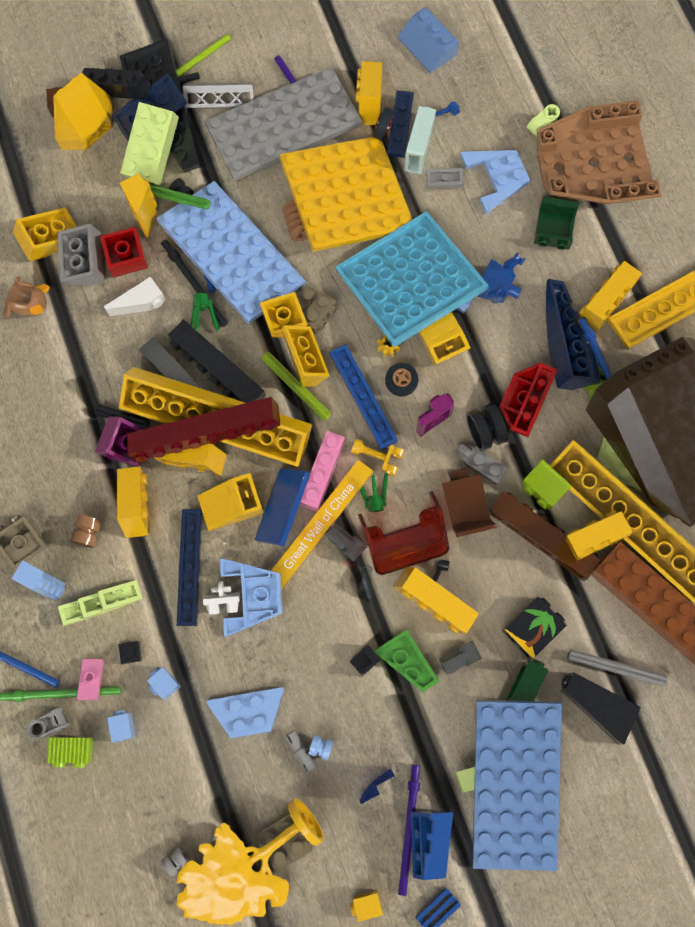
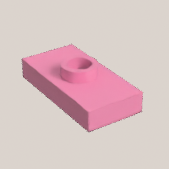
M103 659L82 660L77 693L78 700H99L104 665Z

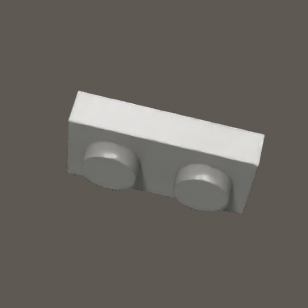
M462 168L427 169V189L463 188Z

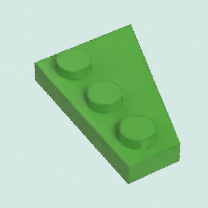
M407 630L374 650L378 656L422 692L439 682V679Z

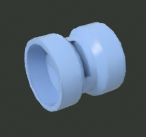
M314 735L308 755L316 756L318 754L323 760L328 761L334 741L329 739L322 741L320 736Z

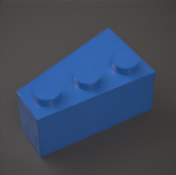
M436 810L411 811L413 878L420 880L446 878L453 812Z

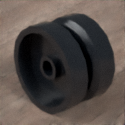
M494 403L484 405L481 412L478 409H474L466 413L468 428L480 451L490 449L493 443L501 445L508 441L505 422Z

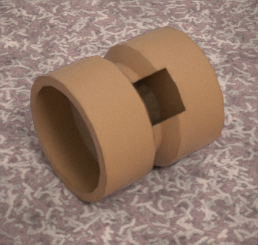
M78 514L75 522L77 529L73 530L70 542L95 548L97 541L95 533L100 531L102 521Z

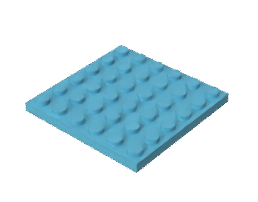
M427 211L335 266L337 273L393 347L401 344L489 289L486 281Z

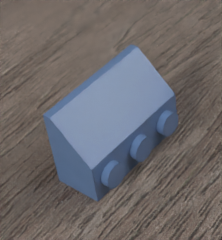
M426 7L410 18L398 36L402 44L430 74L457 55L459 41Z

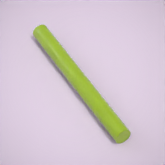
M229 34L224 35L177 69L178 76L184 74L230 41L231 37Z

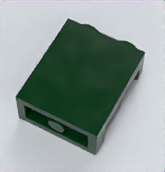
M543 196L539 208L534 244L542 247H556L559 250H569L573 242V228L579 202Z

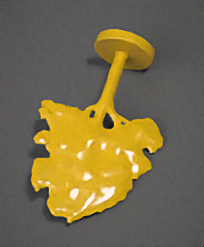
M294 798L288 803V811L294 824L260 848H246L244 843L226 823H221L220 827H216L214 836H217L214 848L210 843L199 845L198 851L204 854L203 864L199 865L191 860L178 872L176 882L186 884L184 891L178 894L176 903L184 911L183 917L207 921L208 924L232 925L235 922L242 921L245 916H265V903L268 899L271 901L272 907L283 906L287 902L289 883L277 875H272L268 866V859L276 849L299 832L315 846H318L325 840L318 821L308 807L300 799ZM249 852H253V853H254V854H252L251 856H248V855H247ZM261 859L262 868L259 872H255L252 870V865Z

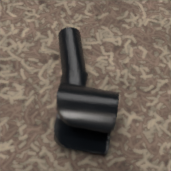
M440 560L438 562L437 570L432 580L437 582L441 570L448 572L449 561Z

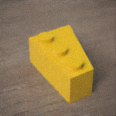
M362 61L361 69H358L356 102L359 103V116L362 120V125H378L380 120L382 62Z

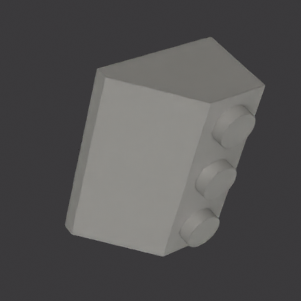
M86 224L58 232L60 282L62 284L91 286L104 282L101 232L93 225Z

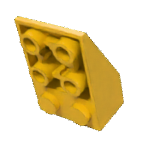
M452 312L418 332L434 366L470 349L469 343Z
M251 473L232 478L197 495L208 532L264 514Z

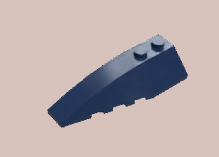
M548 279L546 283L547 339L552 367L557 369L555 375L557 389L575 390L599 384L601 380L595 355L590 344L586 342L583 336L584 331L577 320L579 315L571 307L572 299L564 281Z

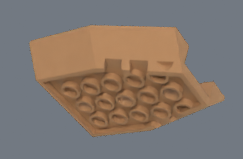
M639 100L586 107L538 129L537 159L544 189L553 196L603 204L661 197L658 179L652 180L639 126L643 116ZM624 157H631L632 162H627ZM595 161L598 164V166L593 167L589 164V162ZM554 166H561L563 170L556 171Z

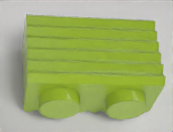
M48 738L47 763H53L52 767H65V763H73V768H85L86 763H92L94 738Z

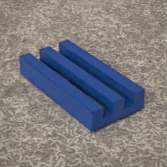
M446 887L416 916V919L423 927H429L428 925L453 901L454 905L431 926L439 927L461 904ZM448 895L449 898L424 921L422 918Z

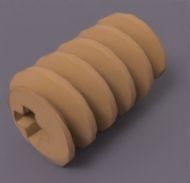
M291 200L282 207L284 219L290 233L289 236L293 241H305L308 237L295 201Z

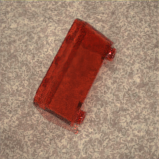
M433 491L429 492L432 507L424 509L419 514L420 523L383 535L380 527H367L362 513L358 514L362 533L376 573L385 575L444 556L449 551L450 546L443 511Z

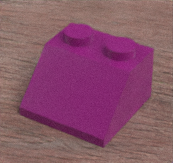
M108 417L95 452L111 460L138 467L139 462L128 455L127 434L144 429L121 417Z

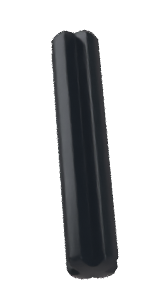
M103 405L96 407L95 414L104 418L121 417L143 429H147L150 426L149 419Z

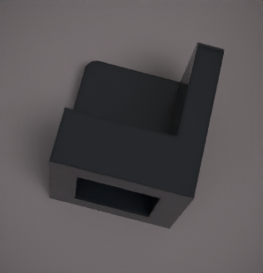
M366 645L361 652L350 660V663L363 677L381 659L369 645Z

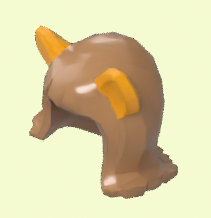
M17 276L5 301L4 316L9 318L11 313L33 317L43 313L47 305L44 294L50 287L46 284L36 286L28 282H20L21 278Z

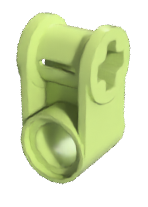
M554 104L546 106L528 123L527 129L537 137L538 129L557 121L560 115L559 107Z

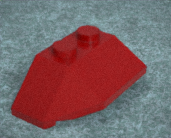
M539 362L534 366L514 373L499 406L511 431L529 437L557 369Z

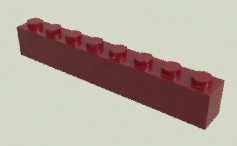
M267 397L128 433V455L137 462H145L150 458H161L166 454L181 453L186 449H197L202 445L216 444L219 441L236 439L242 435H253L255 432L262 430H272L274 427L281 426L279 405L272 397Z

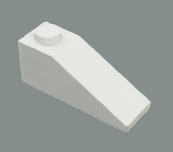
M149 277L105 305L104 308L109 316L150 311L154 308H159L166 300L156 283Z

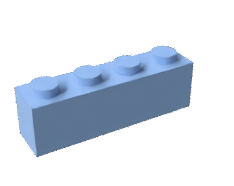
M23 560L11 578L32 591L55 601L65 591L64 586L66 583Z

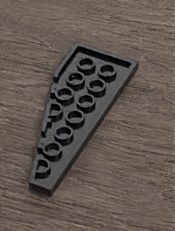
M168 38L120 56L123 70L141 71L151 85L168 73L183 95ZM184 105L175 112L179 118L170 151L186 173L200 168L201 163L187 108Z

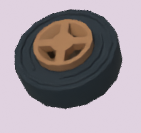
M397 363L391 366L385 376L387 389L393 395L399 397L412 394L419 382L415 368L406 363Z

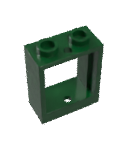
M536 659L523 662L506 700L534 701L549 670L544 667L545 664Z

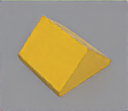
M295 292L260 302V307L272 337L284 338L282 326L284 325L307 326Z

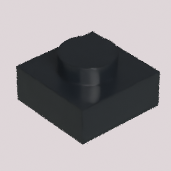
M140 641L118 644L122 665L142 661Z

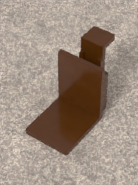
M468 468L449 471L450 481L442 483L453 532L456 537L497 528L496 523L491 520L481 475L469 476Z

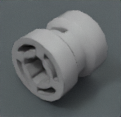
M177 847L170 857L166 856L161 860V863L166 872L174 878L178 875L179 870L190 860L186 853L180 847Z

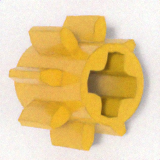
M384 334L382 340H377V344L380 345L377 351H382L383 357H386V355L394 357V351H399L400 347H393Z

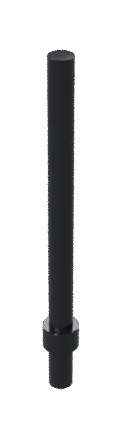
M163 240L161 245L168 253L167 256L171 262L177 265L196 293H205L180 259L178 251L173 249L167 240ZM212 302L216 320L221 327H225L228 324Z

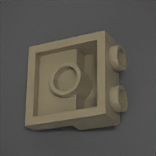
M307 284L297 296L307 326H311L313 333L316 334L325 327L328 317H332L337 310L336 300L322 291L319 293Z
M20 514L9 520L11 524L5 528L3 525L0 526V552L13 570L19 567L22 560L26 562L48 547L26 514L22 517Z
M290 813L256 834L262 847L294 824ZM299 832L281 845L269 857L275 872L312 852V844Z

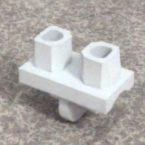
M218 581V587L211 588L212 594L205 595L203 605L207 606L209 615L220 613L219 604L226 603L228 613L237 612L241 593H224L231 592V586L224 587L223 581Z

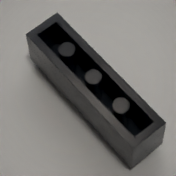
M84 68L82 71L86 77L112 98L145 100L151 84L141 71Z

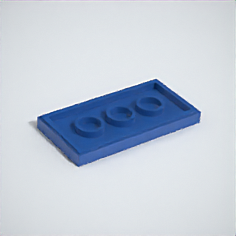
M280 468L254 540L266 544L285 546L310 473Z

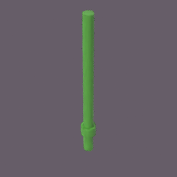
M120 686L100 687L99 696L121 694ZM78 689L15 690L14 692L0 693V701L14 700V702H24L27 699L77 697Z

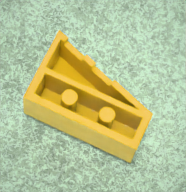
M206 444L197 449L190 448L183 450L181 453H170L161 458H154L163 464L185 469L187 467L198 468V471L203 473L204 470H211L215 475L222 476L227 455L213 444Z
M140 466L117 469V520L125 538L149 535L146 504L148 496L145 490L147 475L146 473L143 474Z
M612 511L604 515L605 519L601 521L593 520L586 524L587 527L581 530L577 528L568 533L566 541L576 561L633 533L622 512L616 513Z

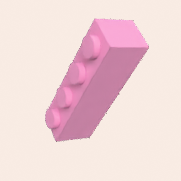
M326 431L300 501L301 507L315 512L320 509L343 450L345 437Z

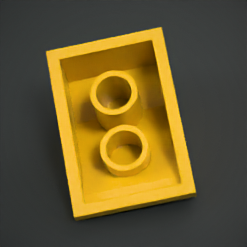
M66 207L16 219L13 234L30 262L45 258L59 251L58 232L77 226Z

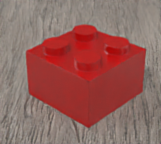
M136 226L100 236L108 269L113 278L148 268L141 238Z

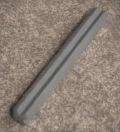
M573 649L568 653V660L660 686H666L667 676Z

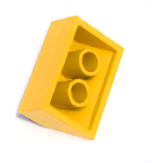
M139 173L120 182V186L134 217L145 237L148 238L158 215L155 209L158 205L154 199L155 197L147 179L143 180Z
M282 326L283 337L302 387H315L327 379L330 375L311 326Z

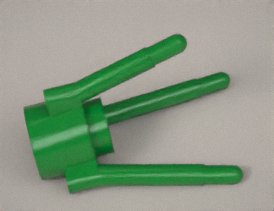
M206 293L194 294L190 325L194 328L195 323V331L197 332L199 329L200 311H205L209 307L215 330L219 332L212 300L208 299V294Z
M388 473L384 474L382 497L377 495L375 475H372L373 495L369 496V500L364 487L360 489L365 508H368V511L371 513L384 511Z

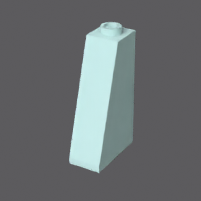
M419 106L406 150L404 171L422 175L435 122L436 109Z

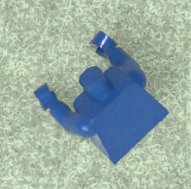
M516 253L514 257L506 260L503 266L491 259L482 276L489 289L477 297L488 299L494 304L503 303L507 295L517 299L522 289L512 285L516 277L514 267L518 264L522 265L526 259L520 258L518 256L519 253Z

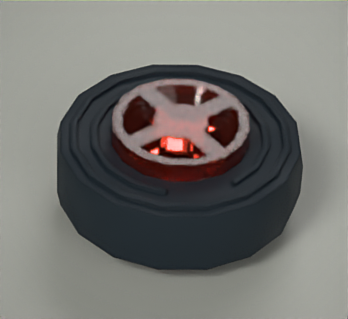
M386 107L383 113H380L374 126L375 132L373 137L380 141L384 135H387L394 119L392 118L394 113L392 109Z

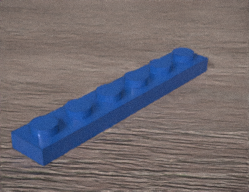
M345 344L331 351L330 356L380 450L397 443L398 439L347 345Z

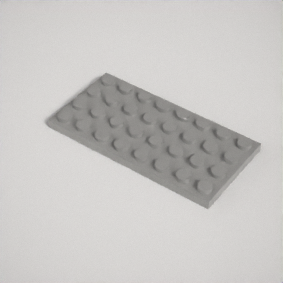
M332 66L204 121L234 181L280 162V154L312 148L362 126V120Z

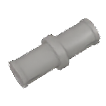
M296 730L285 736L294 752L292 755L298 759L304 773L314 769L316 765H314L311 757L308 755V748L303 745Z

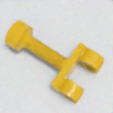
M356 438L351 453L356 455L365 453L379 460L381 459L384 461L381 471L392 476L396 475L398 468L388 464L391 455L402 459L403 449L391 445L388 453L385 454L372 448L370 449L367 446L365 447L364 441Z

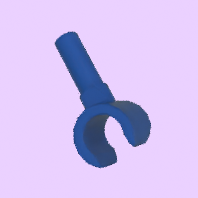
M451 102L447 108L437 111L436 116L448 112L455 116L460 112V107L456 102Z

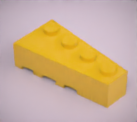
M625 261L620 266H615L610 273L612 276L603 281L600 291L595 292L589 300L590 303L587 306L584 305L579 312V315H581L579 320L586 317L591 330H594L595 334H597L642 275L640 271Z
M416 567L405 568L393 585V588L401 592L404 597L416 602V605L424 611L432 613L436 620L441 623L443 621L449 625L448 628L456 634H459V632L466 634L479 615L478 612Z

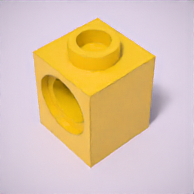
M377 890L353 896V903L350 904L352 916H357L358 922L383 915Z

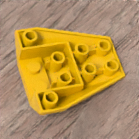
M83 73L72 78L66 86L59 89L53 96L55 140L61 150H87L113 128L112 115L114 105L110 95Z

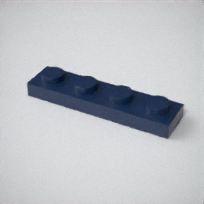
M396 91L387 150L388 156L405 157L414 92Z

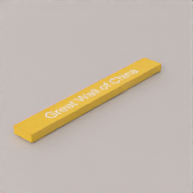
M360 460L354 464L271 570L281 573V589L284 588L374 471Z

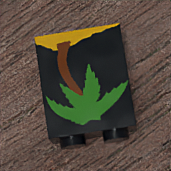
M539 596L502 630L529 660L534 659L567 626L564 623L565 619L558 612L554 613L549 608L551 606L545 598H540Z

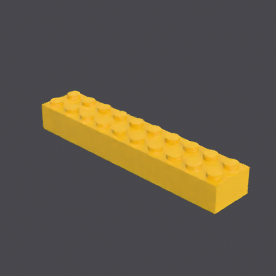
M132 367L124 374L119 409L167 424L244 404L245 402ZM279 414L281 426L274 427L272 430L258 431L253 435H242L236 439H226L220 442L299 467L305 456L312 424Z
M573 440L550 466L572 485L569 490L602 520L605 519L604 515L612 511L616 513L622 512L633 532L624 540L695 604V547L576 440Z

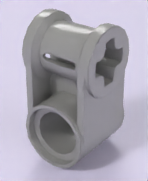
M63 707L54 709L44 716L31 721L27 726L29 737L43 739L70 727L62 713L64 711ZM41 724L43 730L41 734L36 735L34 731L35 726Z

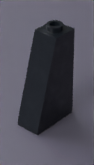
M575 672L569 675L566 674L561 683L563 686L562 692L615 743L624 745L641 707Z

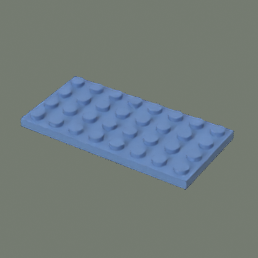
M476 700L473 869L557 871L561 702Z

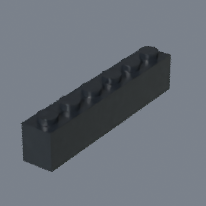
M184 319L168 334L170 345L175 350L180 349L183 352L182 355L189 362H195L197 364L196 368L202 374L207 373L210 376L209 379L216 386L221 385L224 388L223 392L231 398L233 396L236 400L245 403L266 397L265 390L199 332H196Z

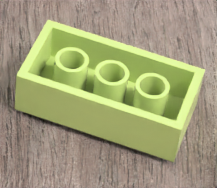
M139 102L120 172L122 175L130 178L140 173L143 180L147 179L149 184L160 187L179 118L173 111Z

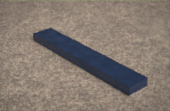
M182 509L176 626H197L202 527L201 509Z

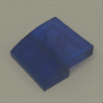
M390 767L378 774L365 787L359 797L361 804L378 796L380 793L376 786L395 776Z

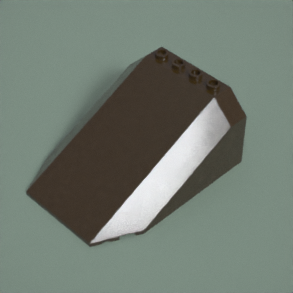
M681 337L613 374L595 390L586 408V412L650 503L656 507H661L669 512V515L680 519L682 523L691 527L695 525V340L691 337Z

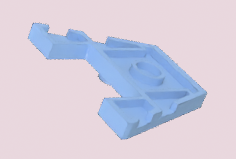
M517 150L467 151L460 154L466 169L484 164L496 193L480 198V203L486 215L530 182Z
M220 559L221 577L241 575L243 617L223 618L224 637L283 613L281 573L227 559Z

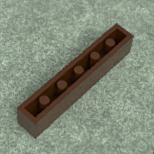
M503 491L489 510L492 517L582 581H586L601 561L595 552L576 561L566 541L567 535H565V531L558 526L554 527L548 523L549 520L545 516H538L529 505L521 504L517 501V497L510 492L506 493Z

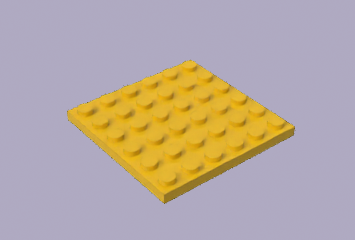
M369 137L280 154L279 159L313 252L385 237L413 220L382 140Z

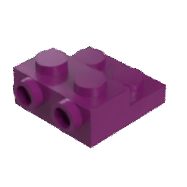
M444 393L441 396L436 395L429 401L428 411L419 417L416 432L420 437L451 416L454 400L448 393Z

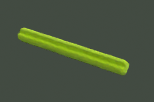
M270 352L264 353L261 358L262 361L323 421L329 419L331 412L307 388L302 387L301 383Z

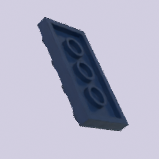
M167 73L151 85L145 100H131L115 112L112 117L129 142L139 102L173 111L174 113L188 102Z

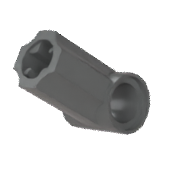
M338 524L334 525L326 535L352 562L366 549V545L355 536L352 537Z
M472 640L457 648L456 651L439 659L444 672L448 675L465 665L467 667L477 662L482 657Z

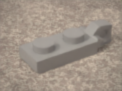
M460 444L456 450V453L463 457L462 461L466 466L495 485L499 483L508 469L473 446L468 448Z

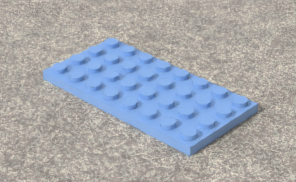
M215 181L193 194V196L211 201L208 210L179 203L157 217V222L248 324L263 315L260 302L295 292L305 285L306 281Z

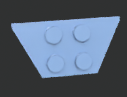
M284 687L207 700V705L230 738L272 731L284 693Z

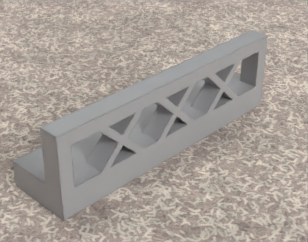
M254 82L188 83L183 85V96L187 102V93H195L200 98L196 103H187L186 108L238 107L247 103L242 102L238 98L242 92H250V101L254 100ZM226 92H229L234 97L230 103H226L221 98ZM207 93H212L217 99L213 103H208L203 97Z

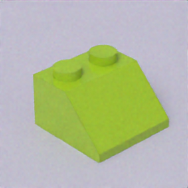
M543 459L521 483L524 492L530 496L533 495L537 499V503L543 509L547 508L548 510L572 487Z

